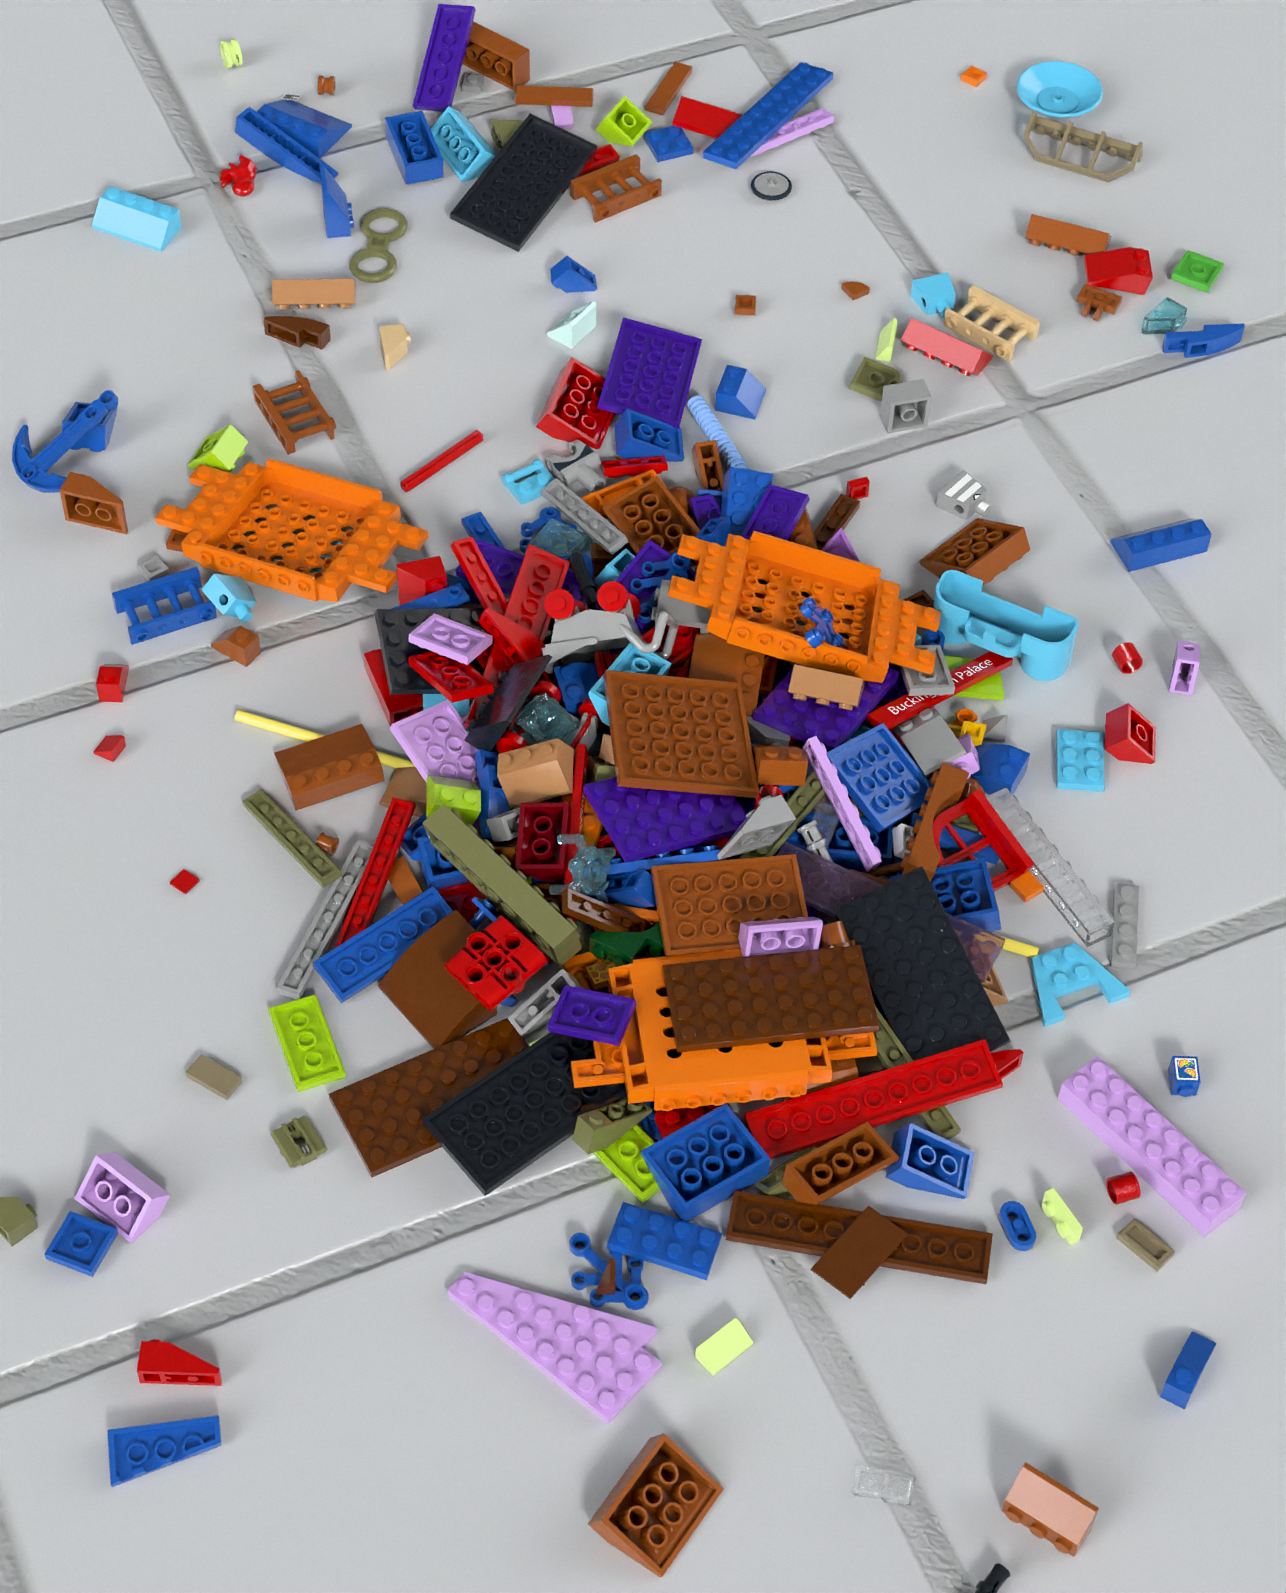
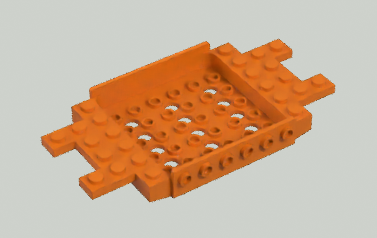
M270 458L266 460V467L247 462L237 475L200 464L189 476L190 484L203 487V489L188 507L182 509L166 504L155 517L156 524L188 533L181 542L183 554L199 562L201 567L230 576L241 577L246 581L315 602L318 600L338 602L352 583L387 593L397 580V573L383 569V565L398 545L419 551L429 537L428 530L399 522L401 519L399 505L383 501L382 492L378 489ZM268 505H277V507L271 508L270 510L266 509ZM306 516H315V518L309 519L308 521L304 520ZM258 518L267 519L266 521H261L259 523L255 522ZM344 527L353 528V530H348L346 532L342 531ZM297 529L304 530V532H300L298 534L293 533V531ZM249 531H253L256 533L255 535H250L248 537L244 536V534ZM335 540H340L343 542L335 546L331 545V543ZM285 543L294 544L293 546H288L287 548L282 547V545ZM237 545L245 546V548L238 549L237 551L233 550ZM324 554L332 555V557L324 560L320 558ZM277 556L283 558L282 560H277L275 562L271 561L272 558ZM313 568L321 569V571L314 574L309 572Z
M757 531L752 532L750 540L742 536L728 534L724 546L682 534L677 555L699 561L694 581L673 575L667 596L710 609L706 631L727 640L726 643L806 667L863 678L864 681L883 683L888 672L889 662L932 675L936 654L914 647L916 629L918 626L937 632L940 625L941 611L918 605L911 601L898 599L900 585L892 581L879 579L881 574L880 568ZM757 579H763V580H765L768 584H767V585L760 584V583H758V580H757ZM801 592L808 593L815 600L817 608H827L834 617L832 627L835 634L845 633L849 636L848 639L843 638L845 644L841 646L842 648L827 644L825 639L817 648H813L808 643L804 633L811 628H815L816 623L806 618L801 610H799L798 606H802L803 600L806 599V597L802 596ZM755 593H760L764 595L765 598H757L755 596ZM844 605H849L854 610H847ZM752 607H758L762 612H755ZM842 619H847L851 621L852 624H844L842 622ZM796 620H801V621H803L806 625H804V626L798 625V624L796 623Z
M741 949L672 957L635 959L632 964L609 968L608 982L610 994L635 999L636 1007L619 1046L593 1041L595 1059L571 1061V1071L574 1088L625 1083L628 1104L654 1101L655 1111H671L678 1108H697L706 1105L719 1106L725 1103H746L752 1100H772L780 1097L805 1095L807 1084L831 1082L832 1060L877 1056V1046L873 1032L783 1041V1044L776 1048L770 1046L769 1043L735 1046L728 1053L720 1052L716 1048L681 1052L682 1054L678 1058L669 1057L667 1052L670 1049H676L674 1037L665 1036L663 1032L668 1028H672L671 1016L664 1017L660 1014L661 1009L669 1008L667 996L662 997L656 993L659 988H665L662 972L663 965L743 957Z

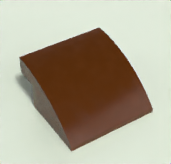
M457 910L444 917L417 939L394 963L378 985L379 989L433 1049L463 1037L497 1015V1007L493 1011L485 1008L444 966L447 960L467 944V938L477 932ZM479 946L476 948V950L481 949L484 946ZM496 961L491 965H497L500 961ZM477 977L473 981H478L481 977ZM510 977L508 980H514L516 977Z

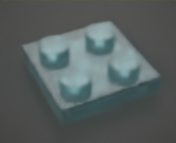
M551 518L529 544L555 556H565L578 553L588 542V535Z

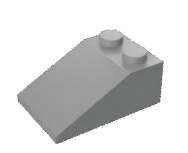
M934 707L921 711L918 716L900 723L898 727L893 729L903 749L925 776L941 768L942 763L948 764L966 754L961 743Z
M782 795L776 797L766 796L758 802L759 806L746 815L747 819L739 826L718 853L717 857L719 860L770 846L783 834L796 818Z

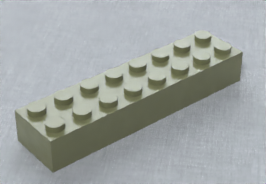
M443 804L422 823L431 845L479 891L493 901L499 910L561 968L582 949L579 941L581 937L576 931L577 925L569 917L565 919L560 914L561 911L552 901L548 903L543 898L544 894L537 886L531 887L527 883V878L520 870L515 872L510 867L511 863L504 855L498 856L494 852L495 848L487 839L482 841L477 836L479 833L470 823L467 825L463 823L461 815L454 808L450 810Z

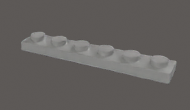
M557 478L540 490L542 496L611 555L629 542L622 532Z

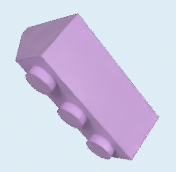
M816 917L743 922L740 924L738 937L742 956L749 957L816 950L819 948L823 922Z
M110 1152L95 1156L74 1199L107 1225L117 1228L118 1233L131 1243L160 1217L170 1194L116 1152Z

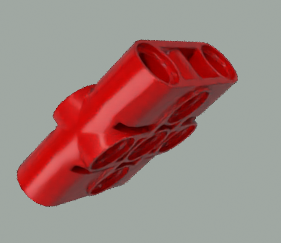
M500 915L481 932L471 934L467 938V944L447 960L444 966L485 1008L493 1011L511 994L521 992L525 987V982L546 965L548 961L533 943ZM519 945L515 949H510L512 946ZM484 946L483 948L476 950L477 947ZM496 961H500L497 965H491ZM481 977L480 980L473 981L475 978ZM510 977H516L514 980H508Z

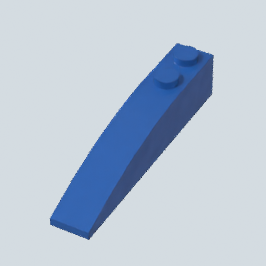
M248 107L237 116L235 133L283 167L320 184V165H324L333 178L338 176L336 170L251 107Z

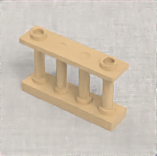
M973 285L968 292L967 304L956 313L949 308L945 310L943 325L1010 362L1013 358L1014 346L1023 336L1031 340L1038 337L1040 321ZM975 308L983 314L972 322L965 318V316ZM993 318L1000 323L991 331L981 327L988 319ZM1006 327L1016 331L1008 340L998 336Z

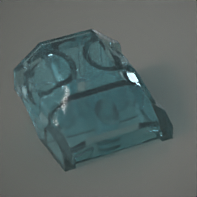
M546 693L537 696L529 702L516 717V724L520 725L537 744L556 738L564 742L573 731L578 729L577 724L566 709L561 707L556 699L550 698Z

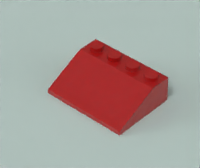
M572 357L561 369L536 428L554 439L570 443L579 440L590 448L599 450L615 414L597 408L605 378Z

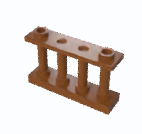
M637 154L570 181V196L573 200L585 197L593 206V221L595 223L661 196L662 180L660 178L649 182L640 172V157ZM634 176L642 186L633 189L625 180ZM617 183L625 192L616 195L609 186ZM601 190L609 199L600 202L592 193Z
M299 370L295 371L296 383L269 392L268 390L265 391L261 384L253 386L256 405L288 455L296 452L295 443H297V440L325 431L330 440L335 439L334 429H336L334 419L332 417L329 418L311 390L307 377H303ZM296 391H300L302 394L300 398L279 405L272 403L273 399ZM308 404L311 408L309 411L289 418L281 417L280 415L282 412ZM315 417L320 422L296 432L289 430V426Z

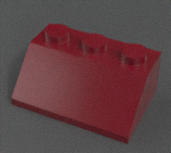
M520 803L516 871L520 870L523 874L542 881H565L571 812L569 803Z

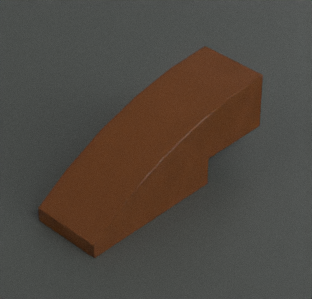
M268 316L264 318L266 335L301 348L305 343L323 350L331 340L330 326L316 320L292 316Z

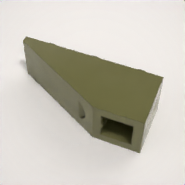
M628 1098L578 1115L572 1140L587 1154L605 1149L652 1112V1108L645 1102L628 1104Z

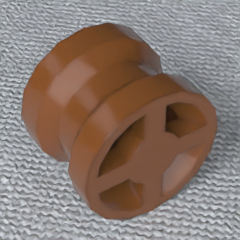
M319 75V95L324 93L332 96L335 95V76L325 78L323 75Z

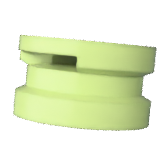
M232 39L230 42H220V51L226 68H232L233 65H242V54L237 40Z

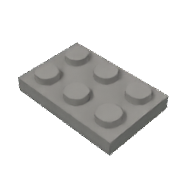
M914 645L915 648L935 653L936 658L932 675L899 665L908 695L954 694L955 686L941 646Z

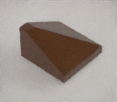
M610 1258L598 1284L597 1294L614 1295L616 1260L614 1258Z

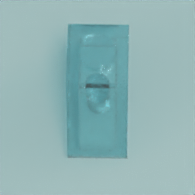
M1167 297L1144 317L1141 333L1165 334V332H1175L1178 328H1182L1185 325L1188 308Z

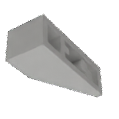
M563 968L507 1018L522 1037L549 1022L565 985L584 989L575 977Z

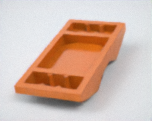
M652 469L580 498L605 519H609L603 512L602 507L658 475Z

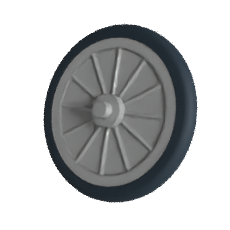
M769 171L756 175L751 182V189L759 198L775 201L783 199L790 194L792 183L787 176Z

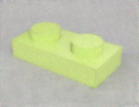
M1054 1188L1046 1191L1042 1201L1044 1214L1048 1218L1051 1217L1056 1224L1059 1235L1062 1238H1066L1070 1245L1078 1242L1083 1230L1082 1226Z

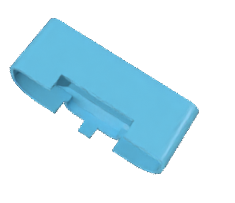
M948 570L943 573L936 585L933 608L941 611L938 630L945 636L944 643L959 645L969 642L1004 657H1019L1022 670L1031 678L1040 681H1052L1065 673L1071 662L1079 626L1078 620L1075 617L1048 606L1044 607L1042 616L982 592L983 581L957 570Z

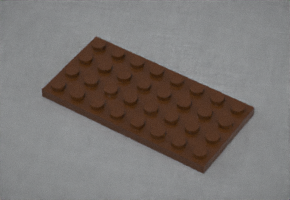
M860 945L668 964L662 967L677 1053L879 1031V1021Z
M506 1018L329 1093V1100L371 1178L441 1148V1145L422 1125V1119L529 1046L524 1037L518 1033Z

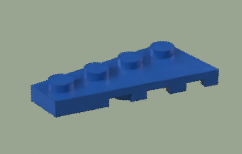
M219 1416L107 1430L111 1486L120 1485L222 1446Z

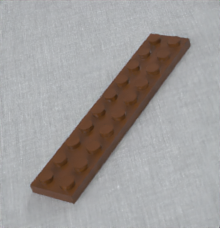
M734 1190L726 1241L822 1257L859 1217L862 1211L797 1202V1200ZM883 1215L905 1231L908 1236L880 1267L980 1284L987 1283L993 1233Z

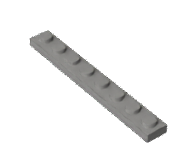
M360 840L356 841L341 868L343 876L334 881L276 987L278 994L294 999L302 997L316 971L313 967V962L324 956L352 904L374 845Z

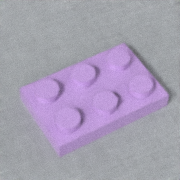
M435 613L409 634L410 643L466 665L487 649L493 640L492 635Z

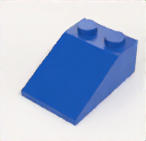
M320 165L327 238L351 236L350 228H354L353 216H349L352 215L351 203H347L346 194L325 166Z
M75 402L62 421V432L91 403ZM117 407L113 410L109 409L108 414L92 429H89L70 449L79 450L87 448L93 452L105 450L110 441Z
M626 409L614 424L616 453L618 456L629 459L664 455L667 462H682L684 460L681 428L677 429L668 423L630 409Z
M576 662L554 668V683L561 693L560 702L564 712L577 718L580 717L579 707L585 699L590 698L588 693L599 680L596 663Z
M982 743V745L975 746L978 752L980 770L971 774L970 777L979 781L986 794L1009 803L1027 771L1030 753L1006 744Z
M908 1123L894 1132L891 1149L899 1156V1160L887 1166L885 1178L907 1188L960 1199L967 1198L974 1152L912 1123Z

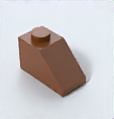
M243 626L224 631L211 644L212 648L245 667L261 654L259 636Z

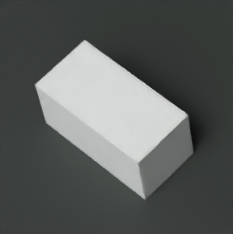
M901 823L892 829L894 856L903 858L905 853H910L906 848L910 837H914V833H912L913 827Z

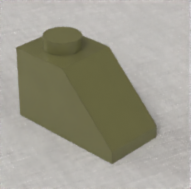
M0 1197V1234L13 1247L38 1228L35 1219L37 1213L29 1203L25 1205L19 1198Z

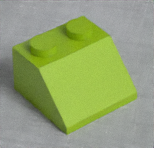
M624 96L595 130L609 143L632 147L653 122Z
M229 424L207 436L187 466L195 470L202 464L230 473L236 466L234 462L245 453L244 448L248 441Z
M428 775L426 818H429L445 804L450 810L454 808L461 815L463 823L473 825L481 812V790L473 781Z

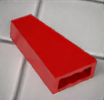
M381 649L363 653L365 670L390 727L393 723L423 711V694L390 695Z

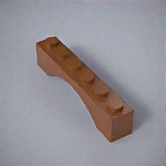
M942 763L939 771L934 770L930 783L934 785L933 787H928L924 800L928 802L927 804H922L918 814L922 819H917L912 831L916 836L910 837L906 848L910 853L904 854L900 867L904 868L902 876L923 866L931 882L940 859V854L933 839V820L939 813L958 803L969 772Z

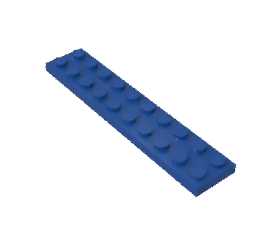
M800 62L703 151V158L737 169L833 80V72Z

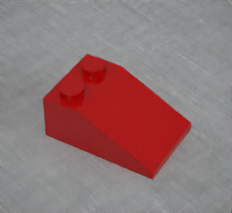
M1127 247L1087 254L1083 258L1087 285L1145 295L1153 279L1148 250Z

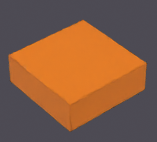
M972 65L961 74V81L974 87L980 85L987 78L986 72Z
M1030 871L1010 882V888L1024 902L1029 901L1044 891V886Z

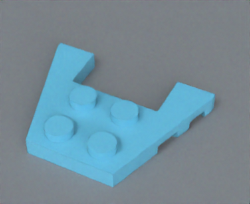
M1076 943L1032 957L1031 967L1035 988L1038 992L1039 1009H1041L1044 1027L1064 1020L1065 1013L1056 998L1096 984L1109 1004L1128 998L1130 995V990Z

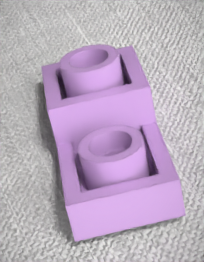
M550 106L555 126L562 129L574 127L571 106Z

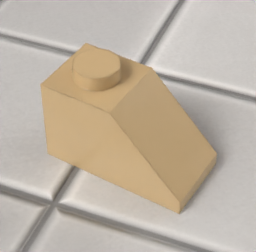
M404 324L379 326L380 342L386 370H390L408 353L407 344H411L410 333L405 331Z

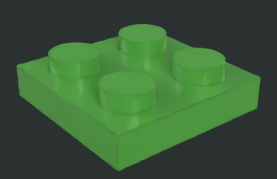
M1187 250L1172 272L1171 279L1208 293L1222 272L1224 263Z

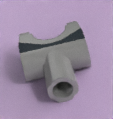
M575 440L569 445L570 451L573 454L572 457L561 458L554 454L545 457V463L549 472L566 486L578 481L591 493L601 490L606 486V480L595 471L601 467L599 456L589 446L579 440Z

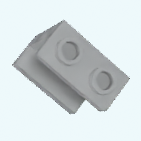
M662 579L661 588H656L655 601L658 602V605L652 609L651 620L655 621V628L660 612L665 611L679 625L700 628V634H710V632L706 631L710 609L668 597L667 594L671 580Z

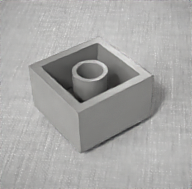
M924 379L883 386L880 418L887 434L927 427L932 396Z

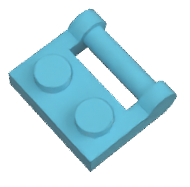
M540 459L532 461V464L511 474L506 473L501 476L503 484L521 505L541 497L540 490L555 479L544 467ZM534 472L537 473L536 475H533V476H531V477H529V478H527V479H525V480H523V481H520V482H518V483H515V482H514V481H516V480H518V479H521V478H523V477H525V476H527V475H529V474H531V473H534Z

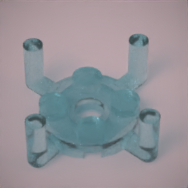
M582 834L558 835V844H576L578 852L574 859H571L569 862V871L572 873L573 882L568 885H551L549 888L550 894L562 895L565 889L570 888L584 895H596L597 898L594 899L609 904L605 893L609 884L606 878L607 873H611L610 860L616 855V850L614 848L587 846Z

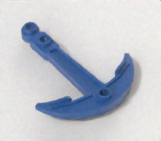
M111 390L104 391L98 400H94L78 415V418L34 458L30 456L32 449L29 442L28 426L23 425L15 439L12 462L19 478L30 488L43 493L60 492V488L67 477L54 473L48 475L46 472L89 429L99 424L108 414L109 409L113 410L118 406L116 394Z

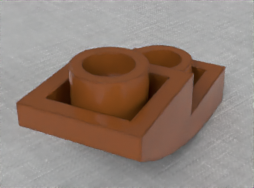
M404 856L395 861L388 879L403 905L424 892Z

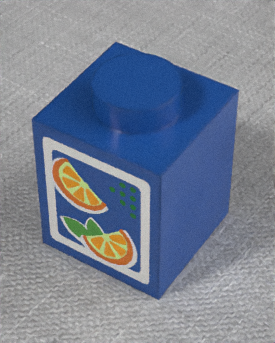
M1172 1056L1168 1068L1171 1095H1180L1182 1097L1196 1096L1201 1083L1198 1057Z

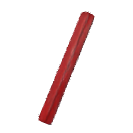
M476 430L402 480L400 482L401 489L409 492L482 442L483 434Z

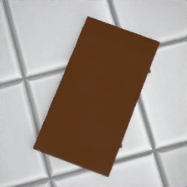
M868 1206L815 1263L811 1271L851 1299L894 1250H897V1247L908 1234Z

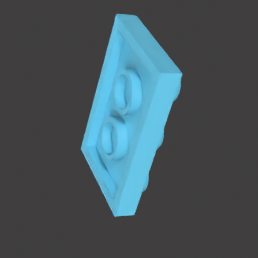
M1057 729L1056 772L1058 789L1104 791L1103 732Z

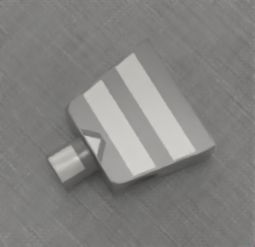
M964 470L938 491L936 507L964 520L969 519L976 512L986 517L991 510V506L985 503L986 488Z

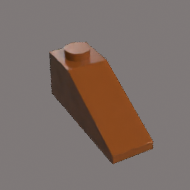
M716 440L695 443L691 452L701 489L723 491L724 478Z

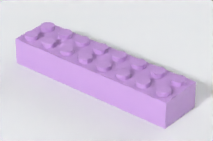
M1095 1057L1062 1082L1058 1100L1204 1237L1241 1208L1246 1192L1100 1057Z

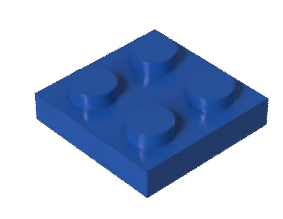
M673 125L644 132V140L657 162L691 155L694 152V147L680 127Z
M70 1211L46 1250L45 1258L93 1277L118 1235L117 1228Z

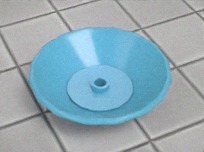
M1062 61L1041 62L1028 67L1019 76L1016 85L1020 99L1029 108L1055 118L1078 117L1091 112L1101 102L1103 95L1101 83L1094 74L1079 65Z

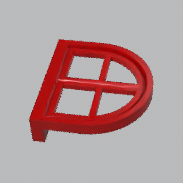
M980 789L973 791L966 800L942 812L933 821V839L940 854L937 867L956 864L966 858L969 861L976 860L973 854L991 846L1008 869L991 878L994 892L1010 884L1011 881L1028 872L1035 865ZM965 814L969 816L984 837L969 847L965 845L950 824V822ZM944 827L961 849V851L946 859L943 858L939 845L940 834Z

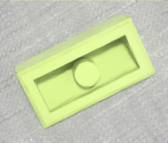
M895 318L880 332L876 360L890 362L892 358L897 328V319Z
M734 1318L696 1348L695 1357L714 1376L751 1347L753 1341L739 1320Z

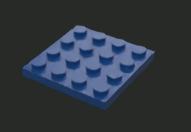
M884 723L832 749L826 754L830 763L835 765L841 784L843 783L846 786L849 796L878 833L921 809L923 803L927 804L928 802L924 800L928 787H933V785Z

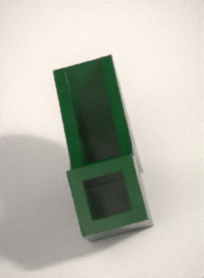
M659 922L643 932L597 931L590 936V953L599 959H605L614 963L617 967L632 964L633 960L642 959L647 952L654 957H665Z

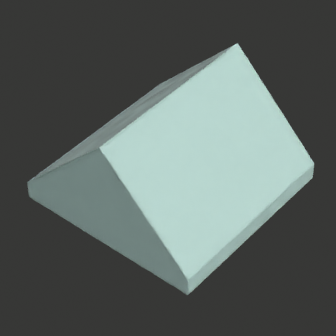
M593 301L570 311L546 334L572 349L596 327V303Z

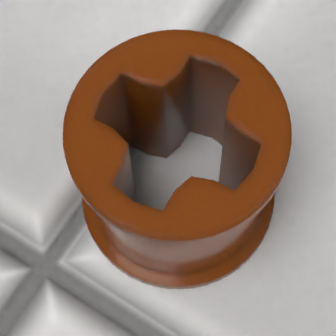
M322 832L317 838L316 845L323 852L332 856L338 848L339 839L325 835Z

